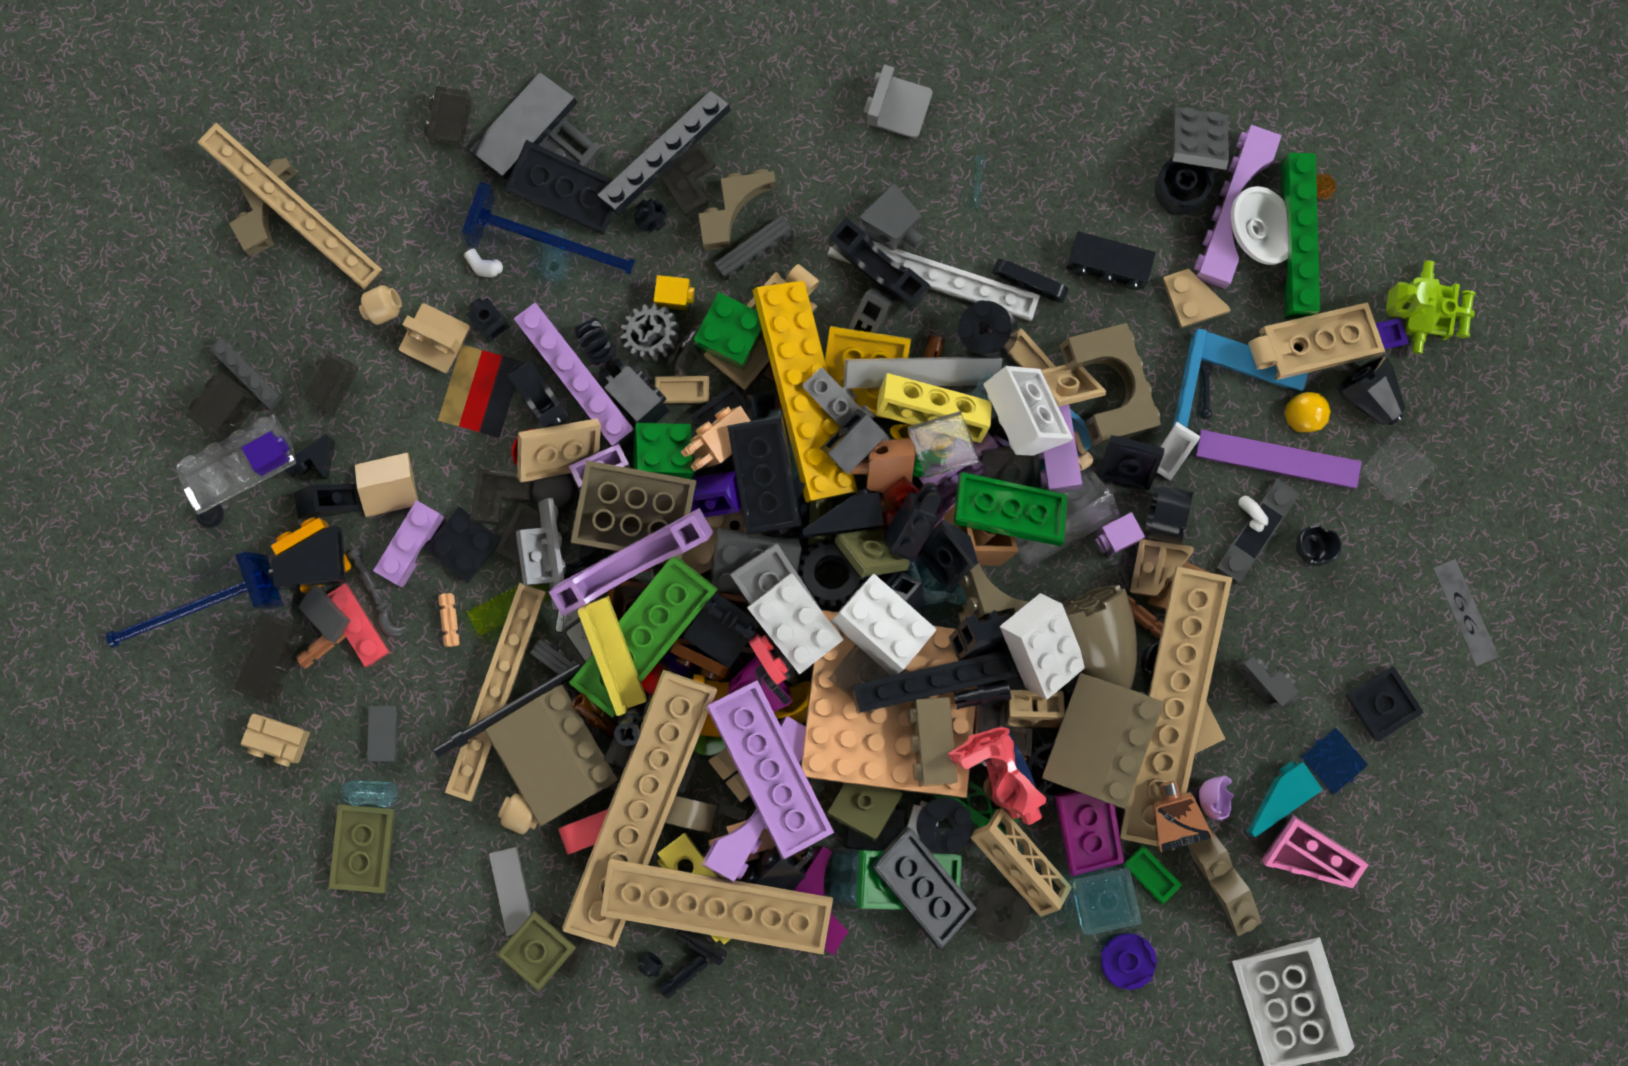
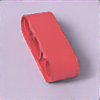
M608 809L558 829L567 855L595 845Z

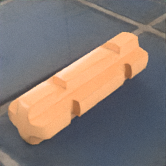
M452 593L441 594L438 598L439 606L442 607L440 616L442 632H445V635H443L444 646L455 647L460 643L459 634H456L458 630L456 609L453 608L455 598Z

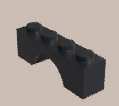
M847 217L843 219L828 237L830 247L911 312L929 292L930 284L910 268L904 267L888 257L872 242L867 233Z

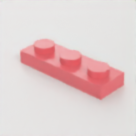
M345 583L327 594L351 620L343 632L365 667L372 665L390 653L348 584Z

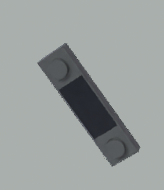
M1276 479L1259 503L1260 508L1268 517V525L1264 526L1263 531L1258 532L1250 527L1249 523L1253 519L1250 516L1216 569L1224 575L1232 577V580L1239 584L1300 494Z

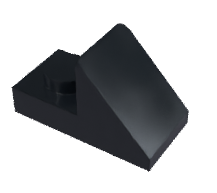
M328 434L323 435L292 456L289 462L282 465L283 469L292 477L296 475L300 477L311 470V465L314 463L320 474L328 479L335 447L334 439Z

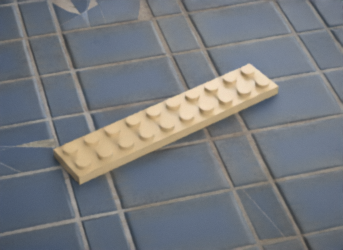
M1179 566L1175 567L1148 694L1152 698L1163 701L1164 704L1128 805L1123 812L1119 831L1120 839L1158 846L1153 802L1164 799L1160 785L1165 782L1176 781L1180 795L1187 793L1232 577Z
M663 670L642 722L640 737L633 745L562 926L564 932L616 947L626 920L600 916L608 862L610 859L643 865L649 864L708 715L706 706L713 702L717 689L715 687Z

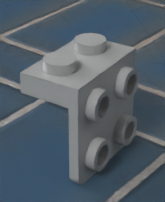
M884 64L882 72H876L872 88L876 89L873 98L868 97L864 112L868 113L867 124L915 139L920 134L932 97V90L928 87L893 77L894 67Z

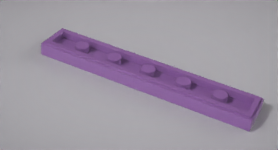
M1200 430L1199 432L1200 438L1197 443L1195 458L1356 489L1358 486L1362 461L1206 430Z

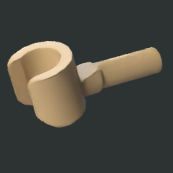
M1075 431L1074 437L1079 453L1080 471L1093 463V457L1088 451H1085L1078 431Z

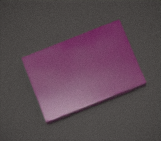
M1074 790L1055 795L1068 871L1071 876L1124 863L1114 805Z

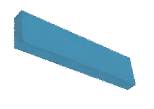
M1197 329L1191 336L1173 427L1176 422L1186 428L1188 426L1207 330Z
M1210 332L1206 334L1201 360L1300 393L1303 391L1308 373L1276 380L1274 376L1278 372L1276 365L1258 370L1249 345Z

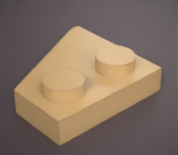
M1190 269L1165 276L1162 279L1180 329L1231 311L1229 306Z
M1141 539L1130 592L1136 595L1159 598L1173 580L1175 567H1183L1192 555L1194 548L1192 546Z

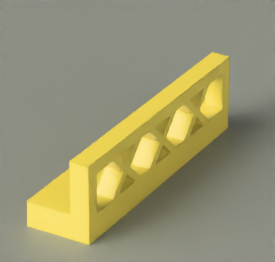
M606 596L580 607L577 612L616 715L625 714L628 708L646 702L647 697L610 598Z

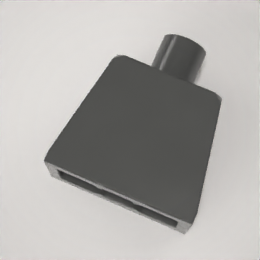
M895 184L859 218L858 227L867 233L870 238L890 250H896L904 241L916 250L925 239L916 230L921 219L920 213Z

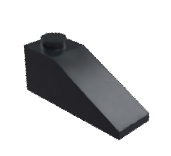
M869 489L854 491V496H851L800 531L798 539L882 527L884 522L879 492L870 493Z

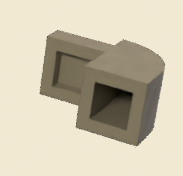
M675 796L665 823L710 833L717 806Z

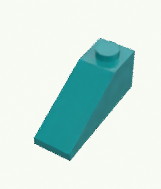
M1290 761L1279 769L1281 774L1274 778L1246 831L1249 837L1258 836L1323 790L1304 762L1294 764L1293 761Z

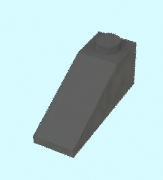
M871 287L865 293L848 329L878 333L895 299Z

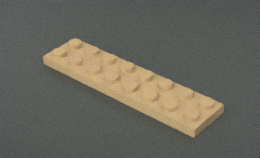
M610 859L607 867L600 916L824 955L833 898L740 881L732 882L723 878Z

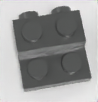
M1250 657L1242 659L1234 666L1270 708H1283L1285 706L1288 708L1300 698L1297 694L1299 691L1294 687L1297 685L1296 681L1287 672L1276 671L1267 673L1270 670L1260 658Z

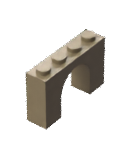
M1127 323L1069 337L1059 345L1067 370L1091 364H1105L1115 369L1125 384V399L1120 408L1093 415L1085 421L1093 447L1108 443L1111 435L1128 438L1150 432L1161 425L1160 412L1154 405L1151 396V385L1146 381L1143 372V361L1137 354L1134 345L1135 338L1132 331L1129 330Z

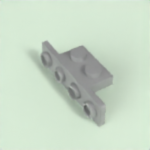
M819 368L802 385L840 427L857 409L868 414L871 419L875 417L865 404L860 407L854 401L857 396L850 388H842L823 368ZM886 435L881 441H888L891 439Z
M546 498L538 503L541 528L518 530L516 535L523 586L549 583L551 590L556 584L564 580L566 566L564 560L561 559L560 552L562 537L557 530L558 509L554 505L553 498ZM551 597L553 610H559Z

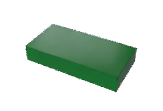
M1140 845L1122 863L1162 905L1182 886L1143 845Z

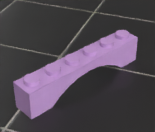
M1251 125L1246 133L1241 132L1236 147L1240 148L1238 157L1233 156L1228 168V172L1232 173L1229 182L1224 181L1219 196L1223 197L1221 206L1216 205L1211 220L1215 221L1212 231L1207 230L1202 245L1206 246L1204 255L1199 254L1194 266V270L1198 271L1196 276L1201 281L1226 289L1231 284L1239 261L1231 225L1233 202L1245 184L1271 164L1282 135Z
M536 302L516 316L514 320L564 383L589 418L598 419L601 424V433L611 446L619 443L621 447L632 439L634 434L632 426Z
M699 508L556 584L549 591V594L562 616H565L644 570L707 541L713 534V531Z
M786 716L781 719L779 724L800 763L805 726ZM757 808L752 816L739 828L726 836L714 840L701 866L732 882L736 878H742L748 867L745 861L750 853L755 854L762 841L759 836L764 828L767 829Z

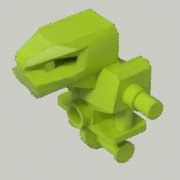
M1429 260L1424 261L1420 278H1415L1409 284L1400 281L1388 291L1386 313L1390 317L1406 319L1403 326L1406 335H1412L1413 345L1411 353L1413 354L1423 353V346L1428 334L1440 335L1442 340L1449 339L1454 333L1455 319H1460L1456 337L1470 338V322L1475 314L1472 307L1476 292L1462 291V305L1458 307L1460 284L1455 283L1452 286L1440 285L1439 279H1434L1435 262Z

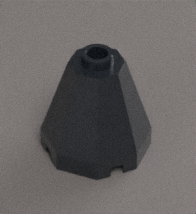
M1378 356L1356 369L1358 373L1353 378L1350 375L1347 376L1336 389L1344 400L1382 425L1387 423L1393 425L1403 417L1402 413L1405 410V404L1394 367L1387 357L1382 358V356Z

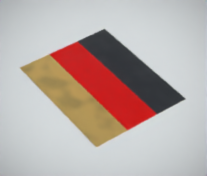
M462 344L438 421L500 438L515 390V385L506 372L522 361Z

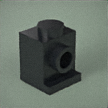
M478 298L468 306L470 311L466 315L489 343L510 327L506 319L488 298L484 300ZM485 312H489V317L486 320L480 319V316Z

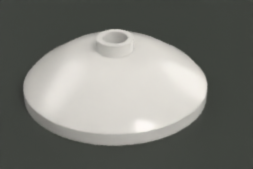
M1255 186L1242 191L1235 198L1231 209V225L1238 244L1245 253L1260 263L1274 265L1288 259V222L1284 200L1272 190L1264 187Z

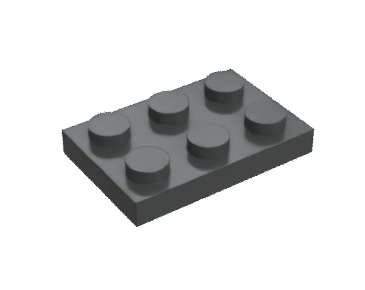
M1175 107L1173 113L1172 161L1226 170L1229 162L1228 115H1223L1219 112L1198 111L1190 107Z

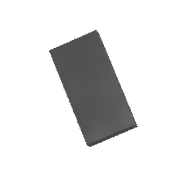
M312 586L298 606L330 642H337L351 621L319 586Z
M369 706L367 762H397L398 706Z

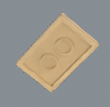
M598 419L518 432L517 477L519 481L526 482L571 473L570 465L599 453L601 424Z

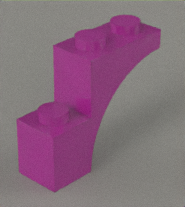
M822 846L821 850L815 847L812 858L808 860V863L811 865L805 873L806 877L795 887L794 891L825 896L823 880L826 865L833 853L825 846ZM832 912L830 914L825 950L834 955L849 930L836 919Z

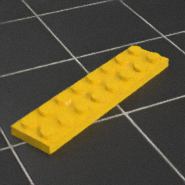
M805 281L756 287L752 291L799 478L805 484L803 489L805 502L854 493V491H858L854 474H851V472L849 474L845 473L820 449L840 428V425L802 386L819 368H823L827 372Z

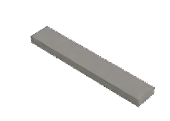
M1002 358L845 359L843 386L845 388H880L887 373L933 386L983 385L1002 369Z

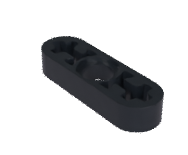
M997 259L992 270L996 277L1058 303L1064 302L1069 291L1068 287L1055 280L1004 259Z

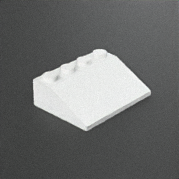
M1320 937L1292 943L1232 961L1264 1066H1296L1347 1056L1354 1048Z

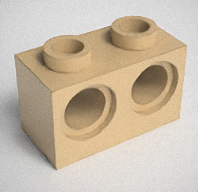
M1010 690L1012 700L1002 701L1003 727L1058 728L1065 714L1063 691H1057L1046 700L1030 690Z

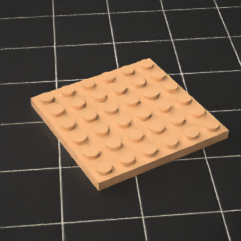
M822 610L830 622L838 613ZM832 624L844 640L813 663L801 761V768L806 778L967 798L969 769H964L959 764H956L958 782L952 785L919 787L918 780H914L913 764L916 763V754L911 751L910 737L914 733L913 724L908 722V707H911L912 702L857 714L851 686L890 677L891 675ZM934 626L937 630L899 674L958 661L949 636L955 629ZM972 687V688H968V689H964V690H959V691H955V692H961V691H966V690H971V689H977V687ZM953 692L925 698H950L954 749L967 742L968 736L973 734L976 706L956 710Z

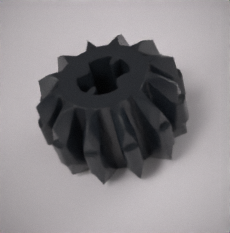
M597 318L587 319L575 328L576 337L592 364L596 366L601 363L604 364L616 355V349L608 333Z

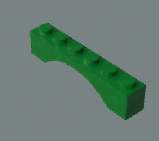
M1288 153L1280 162L1281 190L1285 201L1288 222V261L1284 286V318H1303L1320 312L1316 153Z

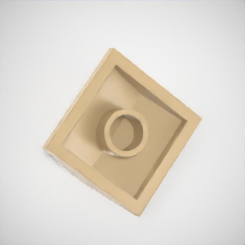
M1066 365L1041 370L1058 407L1106 395V390L1083 367L1067 370Z
M409 453L355 465L357 490L366 518L410 508L416 500L419 501Z

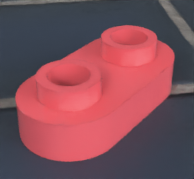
M758 633L752 636L749 643L771 679L777 685L786 680L787 676L785 673L789 670L780 657L775 658L772 650L775 647L766 635L761 637Z

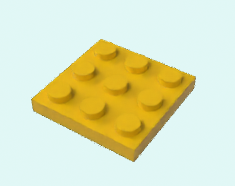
M830 326L825 356L827 372L843 388L845 359L908 358L911 338ZM850 388L857 396L854 401L860 407L865 404L876 417H882L876 415L880 388Z

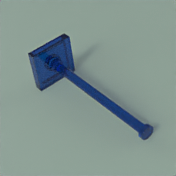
M479 182L462 230L467 245L478 248L485 226L487 227L489 224L625 270V274H632L636 261L634 259L626 260L493 215L491 209L495 197L489 184Z
M248 551L237 554L236 558L244 578L243 582L120 631L107 632V643L112 648L117 647L124 640L245 592L249 593L253 607L276 609L284 606L279 589L275 588L274 583L271 584L269 580V567L271 566L267 555Z

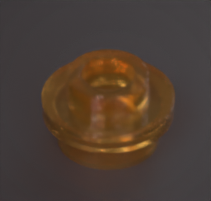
M1328 173L1317 174V197L1327 200L1336 191V182Z

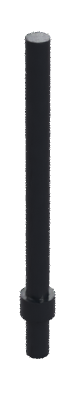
M579 663L465 730L459 729L452 733L451 738L433 748L436 756L439 758L456 747L462 748L469 743L468 740L480 734L488 727L539 696L570 681L580 670Z

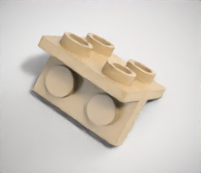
M423 303L415 318L407 315L403 323L407 333L399 347V351L443 373H447L470 330V326Z

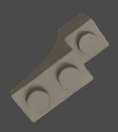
M286 157L275 159L267 165V168L284 183L297 174ZM239 182L238 184L248 200L252 211L240 213L229 224L243 250L250 257H253L275 245L269 229L270 207L246 185Z
M767 169L753 171L750 175L743 176L741 173L728 174L726 178L721 179L725 210L709 208L704 210V213H699L704 251L731 248V230L737 214L755 196L776 189L774 171L768 172Z
M979 561L959 583L964 589L967 598V609L972 616H977L978 621L985 620L993 610L996 611L998 616L1009 613L1010 617H1012L1029 603L1028 601L1010 597L995 587L984 574Z
M1210 829L1213 838L1188 844V848L1194 862L1207 879L1221 903L1232 929L1237 936H1240L1245 932L1253 930L1262 921L1251 890L1233 868L1226 848Z

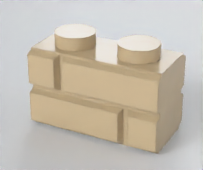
M252 714L241 745L248 747L247 753L261 758L264 757V754L274 756L273 762L289 767L291 762H300L310 732L259 714Z

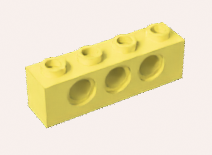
M887 373L879 389L876 415L982 443L990 428L992 403L985 399Z
M687 833L682 834L657 853L660 857L657 862L661 868L679 871V862L682 859H688L694 866L692 873L718 878L717 874L701 866L704 856ZM711 935L716 942L721 940L723 944L731 940V938Z

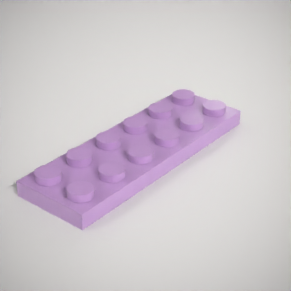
M758 680L707 705L706 708L782 859H786L833 834L834 831Z

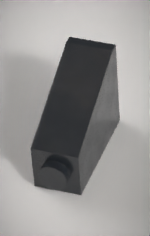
M336 525L329 526L272 559V567H269V580L271 584L274 583L275 588L283 590L346 583L342 528Z

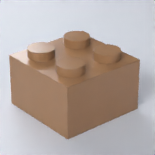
M955 505L943 515V518L952 525H954ZM954 525L971 537L980 565L1001 566L1019 552L1015 537Z

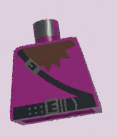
M757 655L728 684V693L731 694L758 680L773 712L792 703L791 690L784 682L777 685L771 679Z

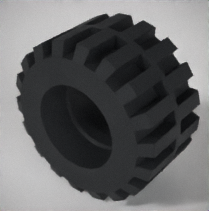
M828 540V544L825 545L820 541L816 543V548L809 547L806 556L802 555L797 574L820 609L825 611L839 612L862 586L866 578H861L842 551L834 544V540ZM834 565L842 568L847 573L848 581L840 588L827 589L816 581L815 575L821 568Z

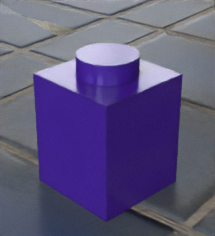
M272 431L241 447L251 467L260 476L266 475L291 460L287 453L290 450L288 443L282 435L278 437Z

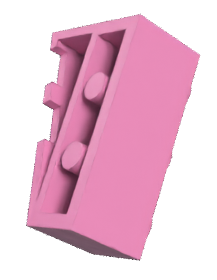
M1290 814L1261 859L1264 865L1268 867H1276L1354 888L1368 866L1362 858L1293 814Z

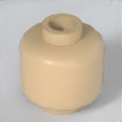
M381 285L362 295L359 310L365 320H370L372 323L379 325L397 317L402 302L395 289Z
M515 793L511 798L506 796L497 816L501 818V825L519 834H525L529 827L535 829L537 821L522 795Z

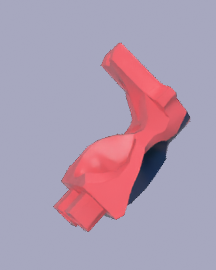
M999 727L979 734H972L968 736L967 742L948 753L950 760L953 763L959 764L964 769H969L989 759L986 761L992 791L991 799L994 804L1005 808L1012 819L1021 817L1023 823L1031 825L1042 818L1039 807L1046 803V797L1035 788L1029 768L1018 746L1014 743L1009 728Z

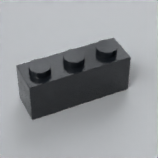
M1077 231L1066 268L1072 269V273L1079 276L1091 274L1098 276V280L1102 282L1113 283L1117 281L1124 283L1125 288L1139 290L1140 288L1144 289L1149 281L1156 252Z

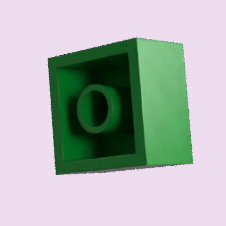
M718 292L694 338L695 347L744 371L763 335L758 311Z
M636 423L633 434L634 469L691 480L693 476V469L691 468L693 463L692 454L684 457L681 453V450L691 443V424Z

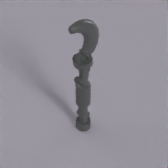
M354 549L348 553L350 559L354 560L355 566L358 567L361 573L360 577L367 590L371 591L376 604H378L376 609L380 612L378 622L381 630L392 637L404 634L407 631L406 626L395 627L389 622L390 604L388 601L384 602L379 595L382 593V590L377 589V583L359 557L361 555L359 550Z

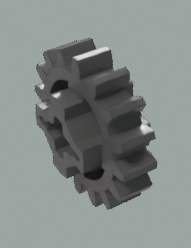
M654 303L652 308L649 309L646 304H643V311L639 312L635 308L633 309L635 314L633 317H625L629 323L628 325H621V329L625 334L620 337L625 343L623 345L625 349L635 359L640 356L644 362H647L649 356H651L654 361H657L659 354H662L664 357L667 356V348L675 349L672 341L679 340L680 337L676 331L680 330V327L675 322L677 319L673 313H670L665 306L660 309ZM660 320L665 322L666 328L662 326ZM634 338L638 339L640 346L635 343Z

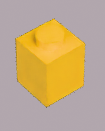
M657 275L654 303L659 308L665 306L667 309L688 311V303L693 304L695 288L691 287L690 280L687 278Z

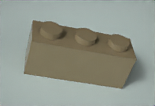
M950 698L917 699L913 701L911 707H908V722L913 724L914 733L910 737L911 751L916 754V763L913 764L914 780H918L919 787L957 783L956 763H953L948 755L949 752L954 750Z

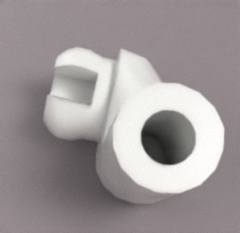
M471 249L464 254L474 273L480 277L492 278L503 270V265L499 260H482L475 249Z
M1243 496L1239 499V506L1253 517L1249 523L1250 527L1258 532L1263 531L1264 526L1268 525V517L1258 503L1249 496Z

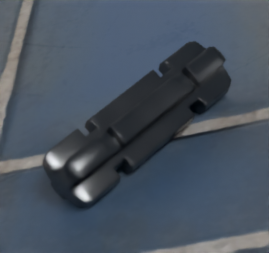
M679 929L675 935L676 941L683 945L687 943L688 948L705 958L709 956L711 958L710 961L717 965H721L727 956L726 950L719 946L715 948L714 943L697 933L692 934L691 931Z
M698 954L691 960L692 963H687L671 976L670 981L666 980L660 985L659 991L666 999L674 995L676 989L680 990L697 976L696 973L698 971L701 972L708 966L707 960L702 955Z

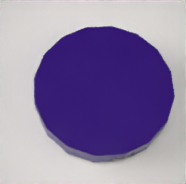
M1123 933L1114 936L1106 943L1101 952L1100 964L1103 974L1110 983L1118 988L1134 990L1142 988L1150 982L1155 972L1157 958L1155 950L1146 939L1137 934Z

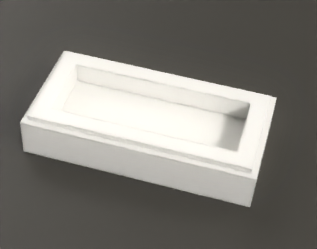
M1176 422L1160 446L1165 448L1157 473L1171 481L1198 442L1200 436Z

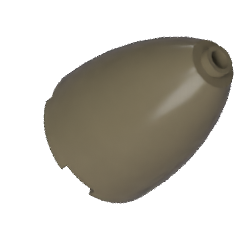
M1120 585L1099 587L1086 591V595L1079 596L1070 602L1069 600L1060 602L1064 607L1081 650L1085 668L1079 673L1131 690L1136 674L1137 637L1133 613L1125 588L1121 589Z

